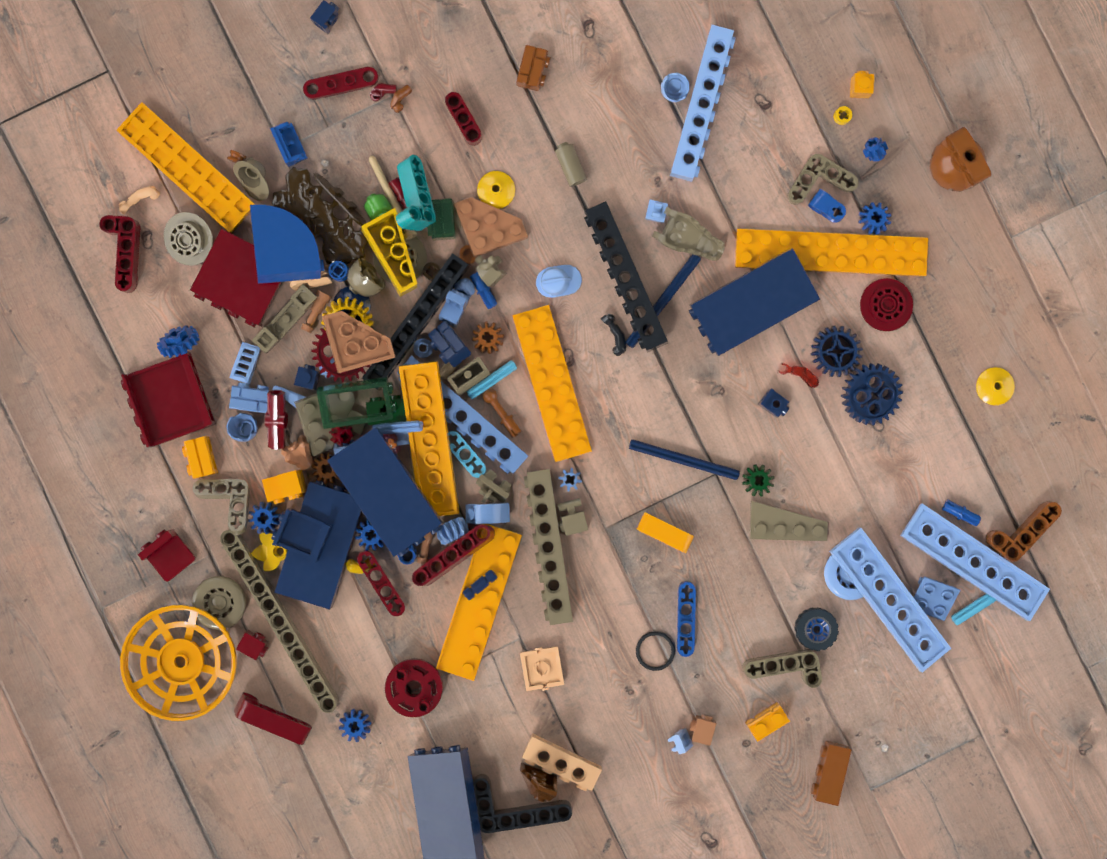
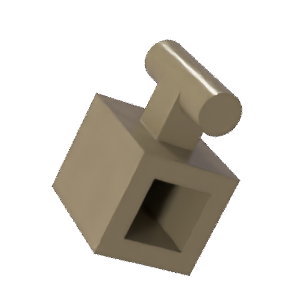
M580 498L558 504L559 511H568V515L561 516L562 521H559L561 533L565 532L566 536L588 530L584 511L576 512L574 508L582 506Z

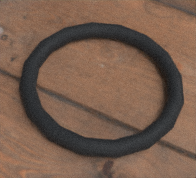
M658 631L643 635L636 646V657L639 663L644 668L652 671H659L668 667L675 656V646L671 638ZM650 636H661L671 646L669 660L660 667L647 665L640 656L641 643Z

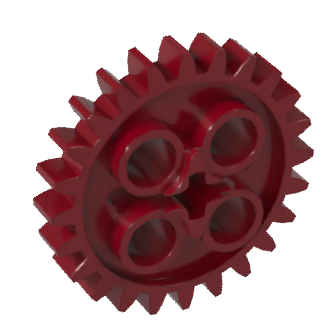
M320 328L322 335L315 334L319 340L312 341V344L317 346V348L311 349V352L317 353V355L312 357V360L319 361L315 364V367L322 366L320 373L322 374L326 371L327 379L333 375L335 382L338 377H341L342 383H344L345 377H348L351 382L353 375L359 379L358 372L365 374L364 367L369 368L370 365L338 373L335 362L330 363V360L334 358L333 354L328 356L323 352L326 346H330L326 330Z

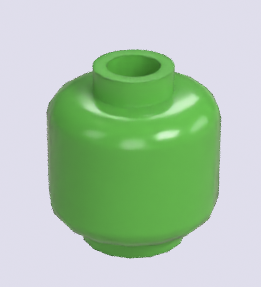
M371 194L367 197V201L364 204V209L371 220L392 209L391 204L383 194Z

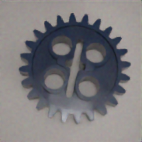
M870 363L869 368L863 364L862 370L855 368V375L849 373L852 379L845 380L848 386L842 387L846 391L845 394L841 395L842 398L846 399L842 402V405L848 406L845 411L850 413L849 416L853 419L855 418V421L859 423L862 421L865 425L868 422L871 425H875L877 421L882 424V418L889 420L888 414L895 415L893 409L900 408L896 404L902 401L898 397V395L903 394V391L898 390V388L903 386L897 382L900 378L896 375L894 376L895 371L889 370L887 366L882 367L879 363L876 366ZM875 377L874 383L870 385V379ZM887 389V395L883 397L882 394ZM862 391V396L857 399V394ZM875 404L874 409L870 411V406Z

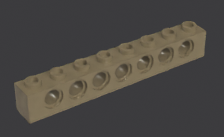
M550 469L527 472V476L524 477L525 488H529L530 495L527 496L528 507H532L533 514L529 515L531 526H535L536 533L532 534L534 545H538L539 552L535 553L536 562L541 564L542 571L538 572L539 581L544 583L545 589L541 591L542 601L547 602V609L544 610L545 620L549 621L550 625L573 622ZM538 484L543 485L545 488V492L542 495L534 493V487ZM541 503L548 507V511L545 514L537 512L536 508ZM544 522L548 523L551 527L548 533H542L539 529V526ZM545 542H551L554 548L550 552H545L542 545ZM548 561H554L557 566L555 570L549 571L546 569L545 564ZM551 580L559 582V587L556 590L549 588L548 583ZM554 599H559L562 601V606L555 609L551 606V602Z

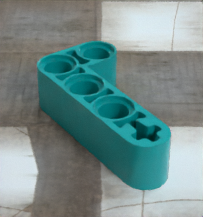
M411 155L397 165L407 208L396 215V221L402 229L421 231L433 224L436 216L422 161L417 155Z

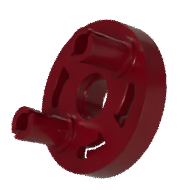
M411 658L401 661L393 667L385 682V696L389 705L397 713L406 717H421L430 713L438 705L443 693V681L440 673L431 663L423 659ZM412 680L418 681L422 687L421 692L411 694L407 689L408 682Z

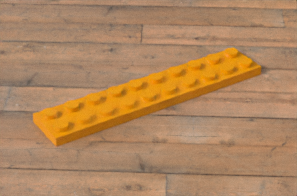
M755 229L736 230L735 268L754 269L786 250L793 248L805 271L927 276L928 238Z

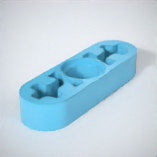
M448 432V436L456 435L458 437L456 441L459 445L461 442L465 444L457 452L454 451V448H457L454 443L450 444V450L473 477L479 478L481 474L484 475L486 473V465L458 432ZM462 449L470 451L471 456L468 460L461 459L460 451ZM474 456L477 460L473 462L477 466L480 464L482 465L481 474H479L478 472L475 474L473 473L474 467L472 466V464H470L469 467L466 465V463L470 462L474 458Z

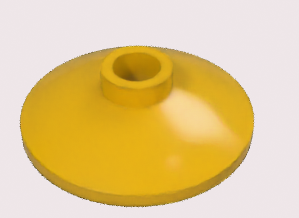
M491 171L480 179L477 186V194L481 202L497 209H502L512 202L515 195V185L511 177L506 173ZM498 186L500 189L498 192H494L492 188Z
M998 367L983 371L976 382L978 396L989 405H1002L1012 397L1015 389L1014 380L1010 373ZM995 383L1000 384V389H995Z

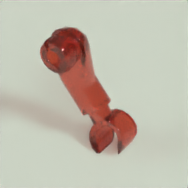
M781 363L786 366V370L784 372L778 370L780 374L791 373V375L800 376L812 388H816L819 385V379L808 368L801 366L790 367L786 363Z

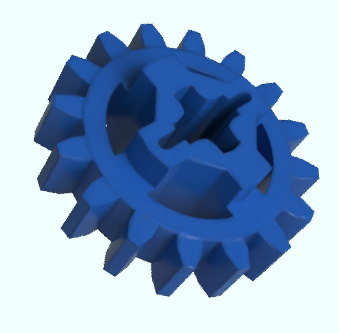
M185 325L183 328L179 326L177 329L173 328L169 330V333H165V337L159 338L160 342H157V348L164 357L168 356L171 358L173 355L178 357L179 354H186L187 350H192V346L197 345L196 341L200 340L199 335L193 326L188 327Z

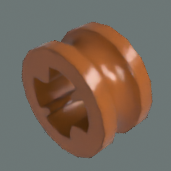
M230 150L231 155L227 157L229 161L234 163L246 159L245 155L234 150Z

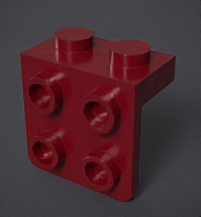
M174 529L162 530L155 536L157 539L153 543L149 541L140 548L142 551L138 554L142 561L148 560L166 582L172 580L196 560L194 554Z

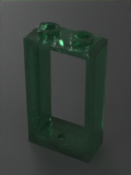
M388 377L318 387L316 391L323 429L393 419L394 413L397 412L396 402L391 399V394H394L393 384L388 382ZM383 387L387 412L332 420L328 395Z

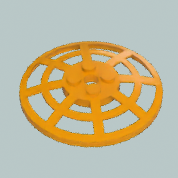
M188 605L161 607L142 617L126 636L120 656L122 680L131 698L149 714L170 721L195 719L214 709L231 689L237 669L235 646L224 625L207 611ZM174 610L190 611L188 622L176 621L168 624L163 622L159 614ZM198 614L211 620L223 634L214 639L207 630L196 625ZM152 619L158 629L148 637L144 646L132 644L139 629ZM175 627L187 628L184 638L177 639L173 638L168 629ZM194 630L201 633L209 642L199 647L197 643L192 641ZM159 634H162L167 643L160 650L150 648L154 639ZM226 641L231 652L230 673L220 669L221 656L218 645ZM213 649L215 667L204 664L203 653ZM129 651L141 654L140 667L143 678L134 683L130 678L128 668ZM147 656L157 658L158 670L149 674L147 668ZM178 656L185 659L183 667L178 666L176 663ZM201 672L211 674L212 677L209 682L200 689L196 678H198ZM162 676L170 683L168 692L160 689L153 681ZM217 677L227 680L228 682L222 693L211 704L207 705L203 694L214 685ZM189 683L193 694L185 696L175 695L178 685ZM147 684L154 693L165 699L162 709L159 710L147 703L137 692V689ZM196 699L200 710L186 714L169 713L173 701L186 702Z

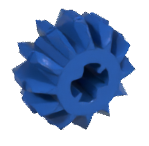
M871 202L869 207L865 205L863 207L864 212L859 213V216L863 219H860L858 223L865 224L861 228L862 230L869 228L868 234H872L874 231L876 235H879L880 230L885 232L887 230L886 225L891 224V221L886 218L892 215L891 213H885L888 210L887 206L881 209L882 203L880 202L876 206L874 202ZM871 217H878V220H872Z
M260 502V507L258 505L253 506L256 512L249 511V515L253 516V518L248 519V522L255 523L251 528L255 529L258 527L257 533L259 534L262 533L263 529L265 534H269L270 529L272 531L276 529L274 524L280 525L281 523L279 520H276L281 515L275 514L278 507L271 509V502H268L266 506L264 502ZM264 513L265 516L268 515L269 517L266 521L261 520V516H264Z
M367 519V525L364 522L360 523L363 529H356V532L361 533V535L355 538L356 540L362 538L363 541L359 543L360 547L366 543L365 550H369L372 545L373 551H376L377 545L382 548L384 544L380 541L382 539ZM374 530L376 537L369 539L367 532Z
M355 709L351 710V714L345 712V718H340L339 720L343 724L339 726V730H345L341 736L345 737L348 734V741H351L354 737L355 742H359L360 737L365 739L367 737L365 733H370L371 731L367 726H370L372 722L365 721L369 715L361 716L363 713L361 709L358 714H356ZM354 721L358 723L357 729H353Z

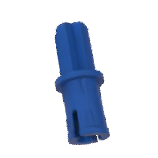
M478 272L471 275L470 279L478 291L477 295L481 296L487 309L495 307L497 302L490 291L491 287L484 283Z
M949 499L943 505L942 510L956 516L957 520L962 519L973 526H977L981 521V517L967 510L966 506L962 507Z

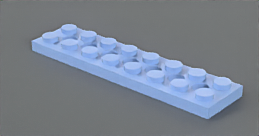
M924 504L918 506L900 535L1027 621H1031L1050 590ZM925 525H929L932 529L929 536L923 533ZM942 535L948 541L944 547L939 544V538ZM957 546L963 549L961 557L955 555V548ZM973 557L979 559V566L976 568L971 565ZM990 567L995 570V576L991 579L987 576V570ZM1006 578L1011 581L1009 589L1003 587V580ZM1021 589L1027 592V597L1024 600L1019 598V591Z
M858 527L830 550V553L920 672L923 673L951 649L862 528ZM856 549L861 552L858 560H855L852 556ZM870 564L872 567L871 574L866 575L864 573V567ZM881 579L883 581V588L877 590L875 583ZM889 595H893L895 598L892 605H888L886 601ZM900 610L906 612V617L903 620L898 619ZM912 625L917 627V632L914 635L909 633V628ZM923 640L928 642V647L925 650H922L920 647Z

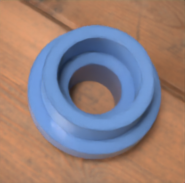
M419 339L415 342L414 352L418 357L426 358L431 355L433 347L430 345L429 340ZM426 345V351L421 352L420 346Z

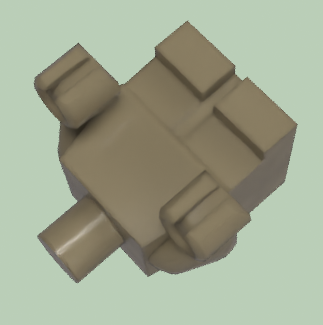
M479 255L475 259L478 264L476 270L488 287H494L507 274L504 270L498 268V265L502 262L499 256L495 258L490 256L488 259H483Z

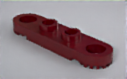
M364 67L308 80L303 86V92L308 99L316 100L373 87L378 82L379 77L374 68ZM368 72L374 74V79L370 82H366L363 79L364 74ZM310 85H316L318 87V92L316 94L312 95L308 93V88L310 87Z

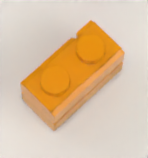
M209 436L184 441L182 452L184 457L188 458L189 465L186 468L189 476L197 479L218 473Z
M778 702L761 711L754 718L745 721L757 742L790 722Z

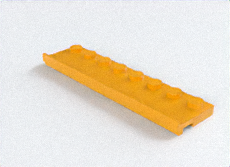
M490 524L483 525H489L494 529V539L472 556L436 669L472 681L475 679L522 537L521 534ZM485 528L481 531V537L483 539L486 538L488 534ZM489 570L494 571L497 575V579L494 582H489L490 585L479 594L476 593L475 597L471 600L464 596L463 591L465 589L471 588V585L481 576L485 577V573Z

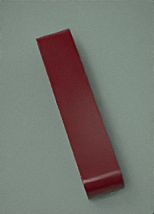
M489 525L476 526L415 570L412 574L413 583L417 586L431 585L491 542L495 536L494 529ZM485 528L488 534L487 537L483 539L481 537V531ZM470 539L472 547L468 550L466 548V541ZM452 551H455L457 554L454 561L450 557ZM437 562L441 563V570L439 572L435 569ZM422 573L426 575V580L424 583L420 580V575Z

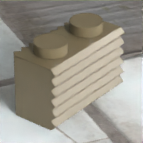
M477 357L470 361V364L467 363V366H464V368L454 372V375L451 374V377L448 376L447 379L460 396L491 374L480 357Z

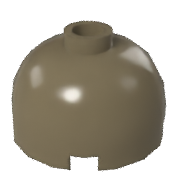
M358 259L353 263L347 275L350 284L349 289L354 294L364 297H371L385 288V282L382 277H377L375 274L377 272L376 268L365 259L361 261Z

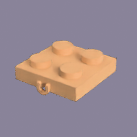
M558 646L535 648V650L520 652L526 691L536 689L548 690L549 687L564 685Z

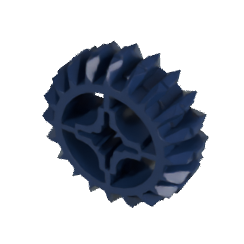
M832 326L831 331L827 327L824 329L825 334L823 332L818 333L821 339L817 337L813 339L817 345H811V348L816 349V352H811L810 355H816L817 359L812 360V362L820 363L816 367L817 370L824 367L822 374H826L829 370V377H833L835 372L837 377H841L842 372L845 376L849 375L848 369L852 372L855 371L852 364L856 366L860 364L856 358H862L861 354H857V351L863 350L862 347L857 348V344H860L861 340L854 341L857 334L855 333L850 336L851 329H847L844 333V326H840L838 331L836 326ZM832 336L830 348L822 350L824 342ZM838 336L845 339L850 347L842 346ZM835 347L837 350L840 351L845 350L844 352L838 354V357L836 353H828L830 351H833ZM851 353L849 361L841 367L843 355ZM823 356L831 357L835 367L829 365Z

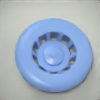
M858 549L854 550L852 554L855 560H858L861 556V552ZM831 555L827 560L824 570L825 582L830 591L845 600L862 598L863 595L833 555ZM870 564L864 567V573L869 575L872 572Z

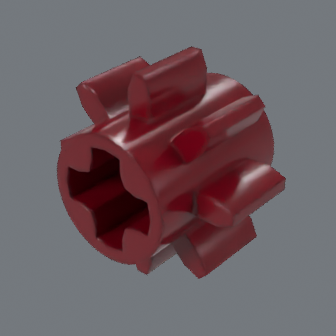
M343 421L340 422V425L333 424L331 431H329L332 435L330 441L337 443L341 447L343 443L350 444V440L354 437L351 432L352 427L346 425Z

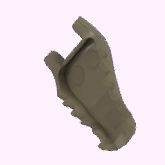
M666 207L664 214L670 218L662 234L654 231L652 237L664 246L678 252L702 256L712 261H717L721 258L725 249L723 241L712 236L692 216Z

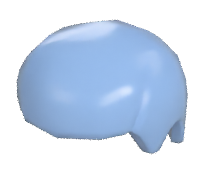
M677 72L665 76L661 83V93L670 102H679L685 99L690 89L689 81L685 75Z

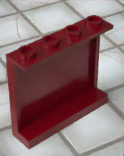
M221 229L190 291L195 293V298L203 302L205 298L212 301L211 306L219 310L222 307L229 310L227 314L237 319L239 316L245 318L244 323L255 328L256 324L262 327L263 324L261 322L282 282L258 284L254 245Z
M190 352L183 355L179 354L178 357L130 374L121 375L122 388L124 391H127L129 396L127 398L128 405L135 413L133 417L137 427H140L142 433L140 434V439L147 448H152L216 425Z

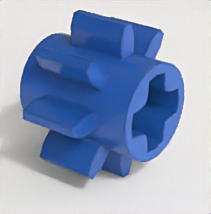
M874 137L866 142V149L863 150L865 158L868 157L870 161L877 162L885 157L887 154L885 150L888 149L886 141Z

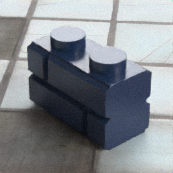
M446 321L442 322L437 326V329L435 328L428 334L432 340L430 345L436 352L438 350L441 351L439 356L445 364L450 363L453 367H456L462 360L471 355L469 349Z

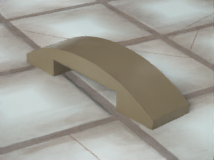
M304 284L291 296V300L267 326H264L253 338L252 341L264 353L267 354L297 324L317 299V296Z

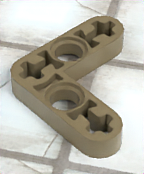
M814 154L809 158L792 185L787 198L791 204L798 205L802 203L819 176L844 192L854 191L858 186V179L855 175L823 155ZM819 159L821 166H817L813 172L810 171L814 165L812 160ZM830 168L837 170L838 176L836 178L828 176ZM843 173L845 175L843 179L846 181L849 179L853 180L852 185L854 186L847 188L845 181L841 180L839 183L837 180L840 179ZM804 174L811 176L812 181L810 184L806 185L802 182L801 178ZM800 187L804 188L799 194L801 199L794 200L792 192L796 193Z
M201 479L193 484V492L200 499H230L228 527L235 535H240L246 531L250 488L246 481L241 479ZM204 485L206 489H204L203 492L200 493L198 489H201V487ZM219 485L226 486V490L223 493H217L216 489ZM242 485L244 489L238 493L237 489ZM243 503L244 508L241 511H235V504ZM236 516L239 517V522L241 524L240 526H238V529H235V527L233 526L237 523Z

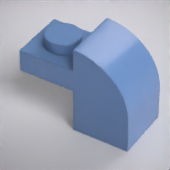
M454 289L449 291L446 296V302L439 314V320L442 322L446 321L450 326L456 328L470 297Z
M509 503L465 504L467 523L493 524L510 522Z

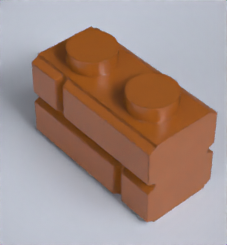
M530 45L525 46L516 81L518 87L539 91L540 86L544 87L546 75H543L544 69L549 67L551 59L548 56V50Z

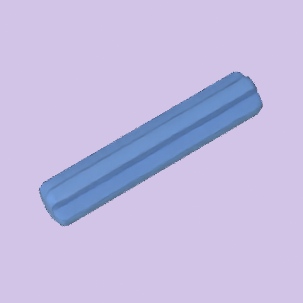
M417 420L373 425L372 428L378 427L382 434L420 432L423 430V422Z

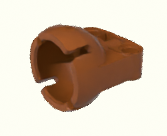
M965 127L946 136L945 140L935 147L932 153L933 158L930 159V171L933 179L939 186L947 190L951 188L952 191L962 192L971 189L992 175L986 162L987 159L983 148L972 138ZM965 152L971 154V161H968L965 158Z

